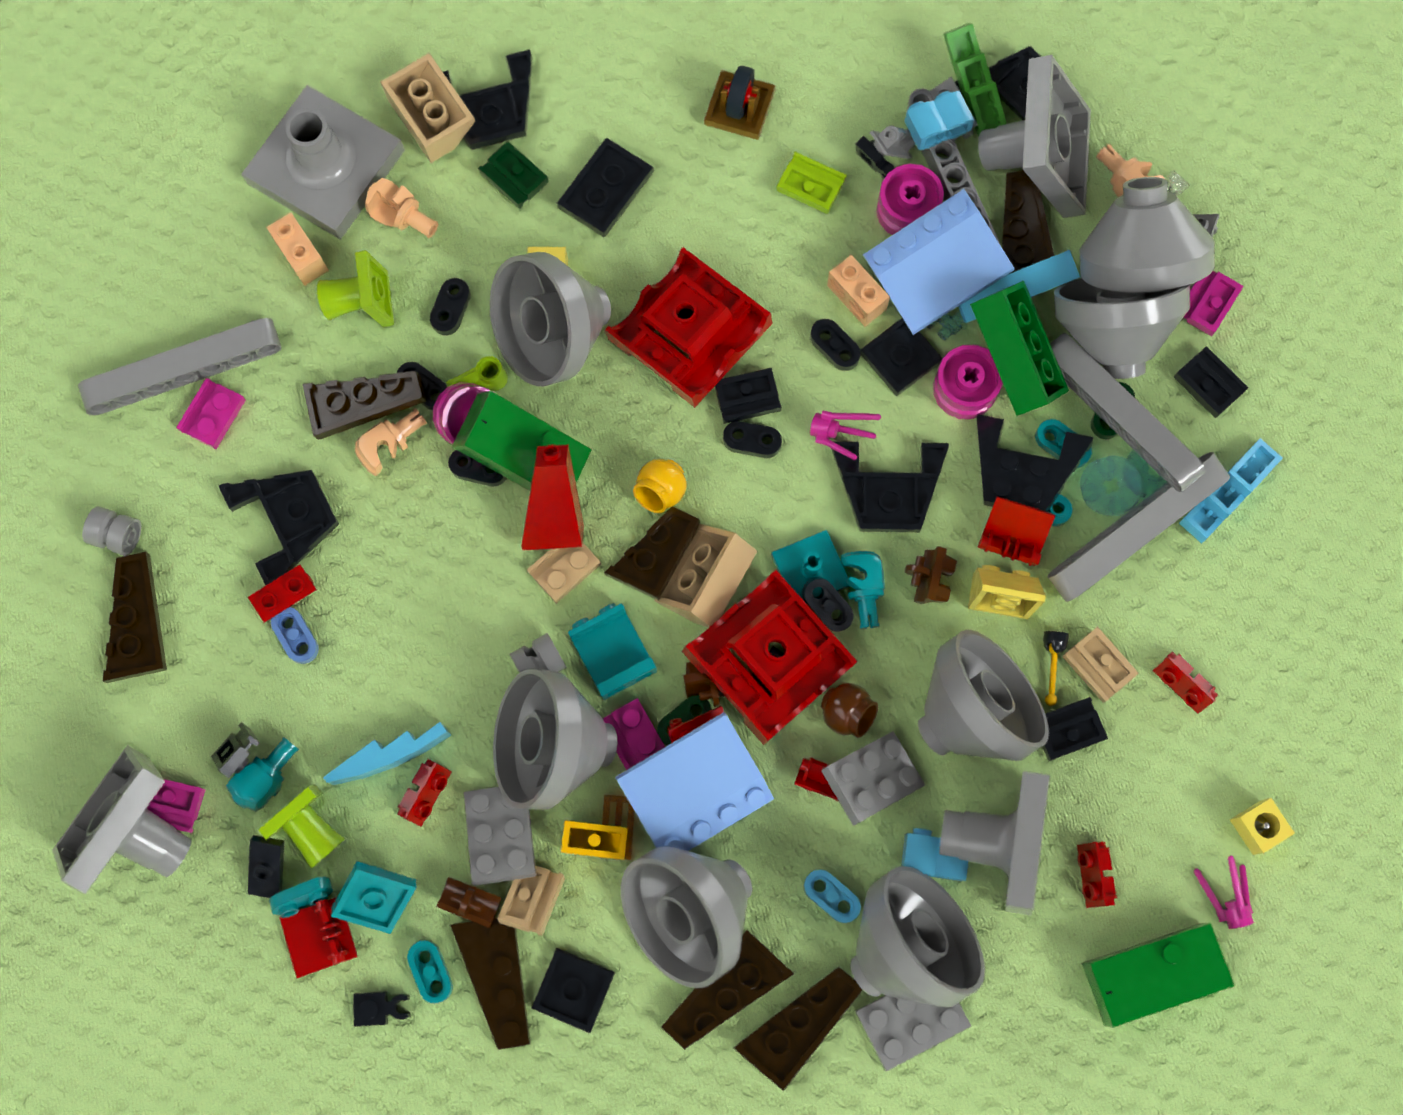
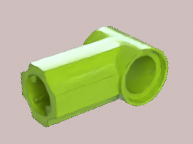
M486 356L478 361L476 367L446 383L448 387L459 382L474 383L491 391H497L506 385L508 376L497 358ZM490 370H498L495 376L486 378Z

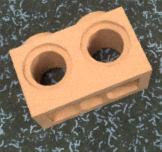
M291 212L266 227L304 286L329 271Z
M852 255L829 272L827 286L864 327L887 310L890 296Z

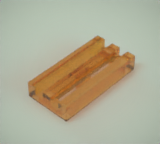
M604 795L602 825L609 826L611 802H617L615 826L621 827L623 803H629L628 833L624 860H632L635 811L626 796Z

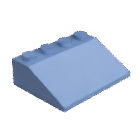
M962 189L863 254L913 335L1015 270L965 189Z
M725 712L615 777L656 848L666 846L689 851L774 800L764 778Z

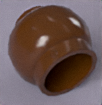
M843 683L836 688H830L826 692L821 702V709H823L824 722L832 731L840 735H853L861 738L870 729L877 716L878 703L872 700L868 692L861 686L854 683Z

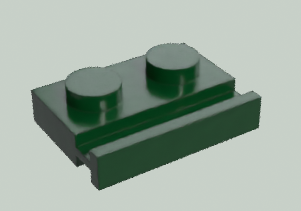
M506 141L487 159L488 162L483 167L480 166L478 168L479 173L519 209L549 182L548 176L509 141Z

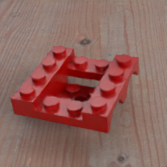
M683 247L679 251V256L669 273L654 285L647 284L640 292L639 300L631 313L618 325L608 326L605 332L610 342L629 357L633 355L670 384L676 394L695 408L773 322L769 311ZM684 308L694 311L693 315L688 319L679 318L677 316L678 312ZM655 329L686 352L689 355V359L653 331Z
M777 570L773 571L750 594L734 604L713 625L696 639L689 642L682 650V653L701 674L705 673L744 717L745 720L743 722L763 745L858 662ZM769 643H780L784 649L783 656H772L768 650ZM731 649L740 656L773 694L771 697L730 652Z

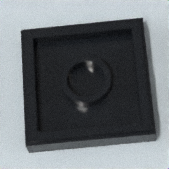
M903 318L860 349L861 356L896 397L939 365L943 359L920 332L912 334Z
M556 948L531 1009L591 1033L616 972Z

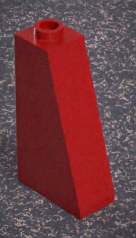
M569 445L537 446L523 529L522 550L582 547L584 523Z

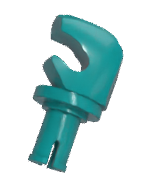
M853 551L842 554L841 562L843 566L857 568L865 575L863 580L849 577L846 580V583L856 590L848 593V599L858 602L860 629H867L869 621L870 628L880 627L876 600L884 596L885 589L883 565L880 556L871 551Z
M283 737L282 741L266 759L264 757L260 759L256 756L251 763L247 764L238 774L235 773L228 781L226 788L231 794L233 801L238 806L255 812L263 809L272 796L276 797L282 787L281 783L285 779L281 776L282 772L280 770L299 749Z

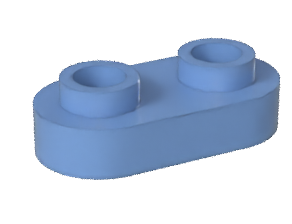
M289 607L271 618V627L290 659L299 664H307L316 658L319 651L318 642L303 616L296 609ZM288 619H293V626L286 629L284 626L285 622ZM303 644H307L308 651L304 654H300V646Z

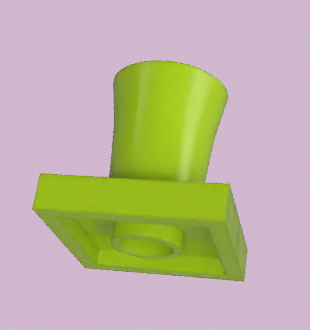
M367 250L355 252L356 277L318 281V302L322 313L328 320L363 309L382 327L394 325L388 271Z
M316 784L307 787L258 829L266 840L283 829L303 854L311 869L345 840L310 806L312 802L323 794Z

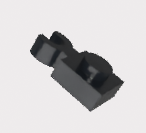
M863 136L855 143L856 153L875 172L878 171L885 178L895 167L875 148V140L870 142Z
M387 991L353 994L354 1027L387 1025L388 1015H392V1017L398 1020L409 1018L410 1013H400L397 1005L400 1001L410 1000V996L406 994L397 995L391 1001H388Z

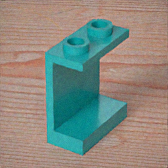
M615 603L603 607L599 610L600 615L591 620L587 617L575 622L572 625L573 629L568 631L603 700L658 672L653 659L646 651L622 603L617 606Z

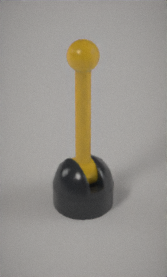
M1044 631V647L1051 653L1049 693L1045 697V702L1049 706H1054L1057 703L1055 695L1058 654L1067 648L1069 634L1065 632Z

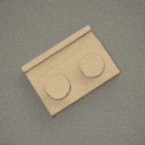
M583 543L582 547L550 549L531 565L527 572L557 604L597 569L601 562Z
M1098 627L1062 656L1102 703L1106 702L1139 674Z
M535 866L537 877L513 880L497 919L501 924L527 932L532 931L542 936L565 877L562 873H553L549 869Z

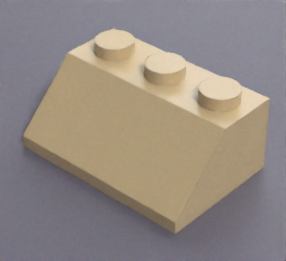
M430 53L381 81L387 100L430 163L454 150L475 122V118Z
M699 524L659 601L656 599L654 601L696 624L709 628L723 615L743 576L750 567L757 550L734 532Z

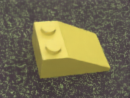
M983 565L982 568H977L973 573L968 609L1029 619L1045 602L1046 594L1039 578L1030 577L1029 572L1014 570L1012 573L1001 572L997 566Z

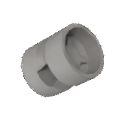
M98 506L91 510L85 520L82 532L83 541L99 548L107 546V549L114 553L128 556L133 552L139 541L141 522L139 519L120 514L117 516L115 511Z
M548 633L535 639L532 642V647L523 646L510 653L519 673L527 669L560 672L567 668Z

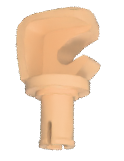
M1110 144L1102 148L1096 156L1113 173L1110 183L1113 185V191L1117 197L1123 195V184L1126 181L1141 177L1165 179L1162 175L1147 176L1152 167L1151 162H1140L1136 158L1126 161Z
M381 178L369 187L366 194L365 208L373 219L386 226L396 227L400 230L411 226L427 238H431L438 228V222L418 211L419 202L414 199V196L406 187L401 185L399 188L392 181Z
M416 408L396 424L390 423L387 419L384 422H379L355 442L356 456L369 473L377 476L383 468L378 458V447L380 445H387L391 457L395 458L397 446L402 451L407 449L406 438L427 424Z

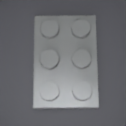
M894 731L821 770L853 826L925 786Z
M499 787L464 792L473 886L537 877L530 809H519L511 806L503 797Z
M885 995L855 1011L885 1071L971 1027L960 1003L952 1007H940Z

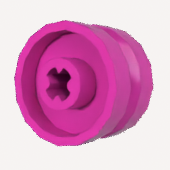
M906 164L897 166L890 171L881 183L876 214L880 225L887 233L894 235L943 203L944 189L941 180L932 170L922 165Z
M962 345L952 349L942 359L933 382V395L938 406L948 415L958 419L977 418L978 414L984 415L993 406L1003 382L990 351L978 345Z
M463 382L447 387L438 396L433 407V422L439 435L446 442L453 445L477 394L491 390L474 383Z

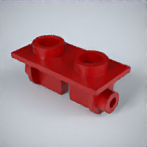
M300 564L248 596V599L265 623L317 589L313 585L314 582L309 574L305 572Z
M1172 651L1152 671L1178 694L1188 706L1199 714L1216 700L1215 698L1218 696L1214 691L1216 688L1200 674L1192 678L1189 674L1194 668L1181 657V654L1176 655Z
M812 757L810 759L803 758L794 785L838 801L821 771L829 764Z
M427 759L425 764L421 763L419 770L412 780V783L420 788L417 792L410 788L407 789L400 804L397 806L400 808L397 814L422 827L424 821L430 816L432 807L439 794L446 787L452 772Z
M1105 841L1077 845V860L1081 870L1082 893L1085 898L1086 908L1115 905L1114 899H1117L1114 878L1113 876L1103 877V871L1112 870L1110 848H1106Z

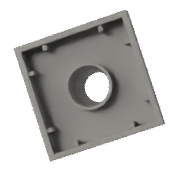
M1053 55L1029 59L1025 120L982 130L979 135L978 150L981 163L987 171L1022 168L1060 215L1066 218L1086 214L1091 109Z
M307 85L241 175L251 187L341 240L365 207L366 194L369 187L388 175L405 149L399 138Z
M127 745L52 851L63 882L86 894L115 852L147 869L156 871L164 877H169L179 867L191 846V838L180 833L174 826L146 809L165 782L149 757Z
M1023 771L1019 804L1012 814L996 815L945 810L939 854L1002 869L1006 873L1009 882L1006 912L1031 916L1033 911L1050 775Z

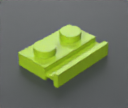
M794 152L792 160L787 165L777 184L776 191L828 214L843 183L846 181L847 175Z

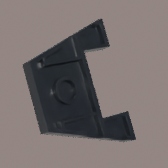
M1031 46L997 61V64L988 68L991 80L996 82L1000 99L1022 120H1025L1029 59L1042 57ZM958 80L954 81L962 95Z
M530 49L506 55L512 82L459 95L475 118V122L463 137L471 150L526 136L532 70V54ZM448 70L443 71L444 75L452 85Z
M978 414L976 419L984 505L993 507L998 496L1048 512L1071 474L1079 466L1085 453L1092 447L1093 437L1066 432L1060 458L1056 460L998 448L1004 427V419Z
M833 441L857 455V459L852 460L831 449L859 531L920 533L949 448V443H921V473L859 472V442Z
M312 470L276 475L274 478L262 480L250 479L244 480L242 483H224L219 485L220 491L232 512L260 499L283 546V550L255 563L265 586L292 570L339 525Z

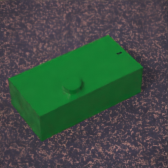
M1024 281L970 304L1016 416L1048 405L1069 391Z
M492 391L477 394L452 445V448L529 491L537 446L569 445L576 482L592 450Z
M1199 923L1082 963L1104 1026L1116 1027L1235 986L1211 923Z

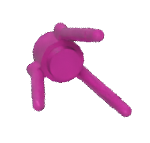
M823 410L822 414L816 413L814 415L810 435L816 437L815 443L826 445L840 454L856 460V454L829 439H835L838 432L875 439L876 434L841 426L839 421L835 419L880 420L881 415L870 413H832Z
M1230 855L1228 856V863L1235 899L1224 902L1225 909L1222 908L1198 868L1194 869V874L1215 908L1219 922L1227 921L1229 929H1236L1252 925L1254 921L1249 898L1246 867L1243 864L1239 866V881L1235 859Z

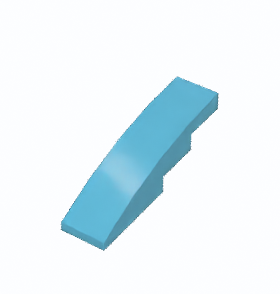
M1068 250L1006 275L958 307L964 323H968L976 319L970 304L995 292L1024 281L1030 297H1033L1080 278L1071 251Z
M1260 438L1228 471L1230 479L1195 506L1179 524L1202 544L1261 483L1283 457Z
M439 722L417 739L409 731L404 732L385 747L374 739L323 778L327 783L337 785L376 775L424 754L450 737L451 733L445 725Z

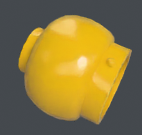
M654 459L649 461L638 473L636 485L633 488L634 497L645 509L654 513L664 512L667 508H671L679 503L685 494L687 483L683 469L673 460Z

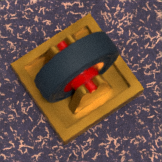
M740 65L735 74L721 70L704 119V125L759 140L775 92V85L755 80L754 69Z

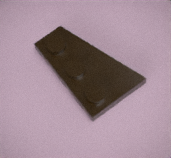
M671 507L646 531L647 534L634 547L631 546L624 553V557L604 572L605 575L659 601L700 524L699 518Z

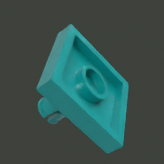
M827 530L771 552L779 574L804 602L805 600L802 595L803 586L813 577L825 578L837 591L850 587L846 583L848 579L846 571ZM816 587L813 590L812 594L814 597L821 594V587Z
M356 861L331 908V917L391 934L417 888L416 879Z

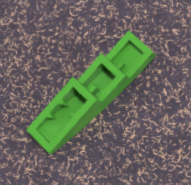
M967 23L943 33L963 98L978 124L975 126L978 137L982 130L997 128L1000 125L1007 124L996 82L991 80L985 54L980 51L973 24Z

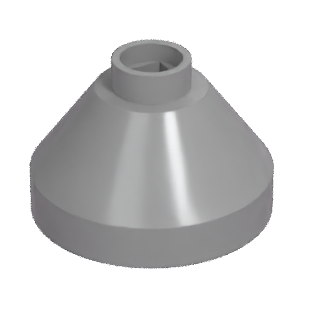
M1141 177L1126 181L1123 184V195L1115 199L1080 248L1081 278L1094 287L1117 292H1154L1187 286L1210 275L1215 267V242L1213 237L1175 194L1167 192V180L1159 177Z
M533 252L507 259L497 270L491 286L490 317L500 352L513 372L522 380L534 386H547L573 378L583 367L602 327L608 323L611 316L610 301L602 288L593 286L557 257L546 252Z
M1078 278L1055 289V317L1094 360L1103 364V368L1114 379L1134 378L1145 374L1146 361L1151 360L1190 309V285L1154 292H1117L1094 287L1086 283L1082 278Z
M974 630L961 631L939 648L925 702V716L918 721L921 736L934 752L939 755H946L952 751L959 755L1020 761L1046 744L1049 728L1042 704L1026 676L1002 648L985 635Z
M527 669L519 673L512 680L498 710L493 740L494 769L499 789L511 806L519 809L547 810L562 801L594 775L600 767H607L612 763L617 751V734L613 725L604 722L599 713L564 674L557 671Z
M662 846L652 849L629 864L624 871L621 881V901L624 915L636 942L648 959L663 974L683 986L703 988L715 982L734 967L741 949L747 899L752 894L751 880L739 863L729 859L722 861L678 848Z
M899 866L890 870L869 887L858 935L856 956L852 958L850 963L853 977L863 991L874 997L884 994L889 997L940 1007H952L979 990L985 976L984 958L979 941L961 908L941 885L917 869Z

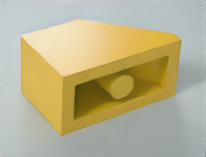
M565 820L561 853L624 860L628 828Z

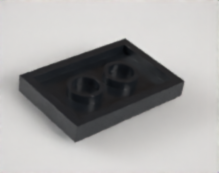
M606 137L559 199L557 206L560 210L605 238L653 174V166Z

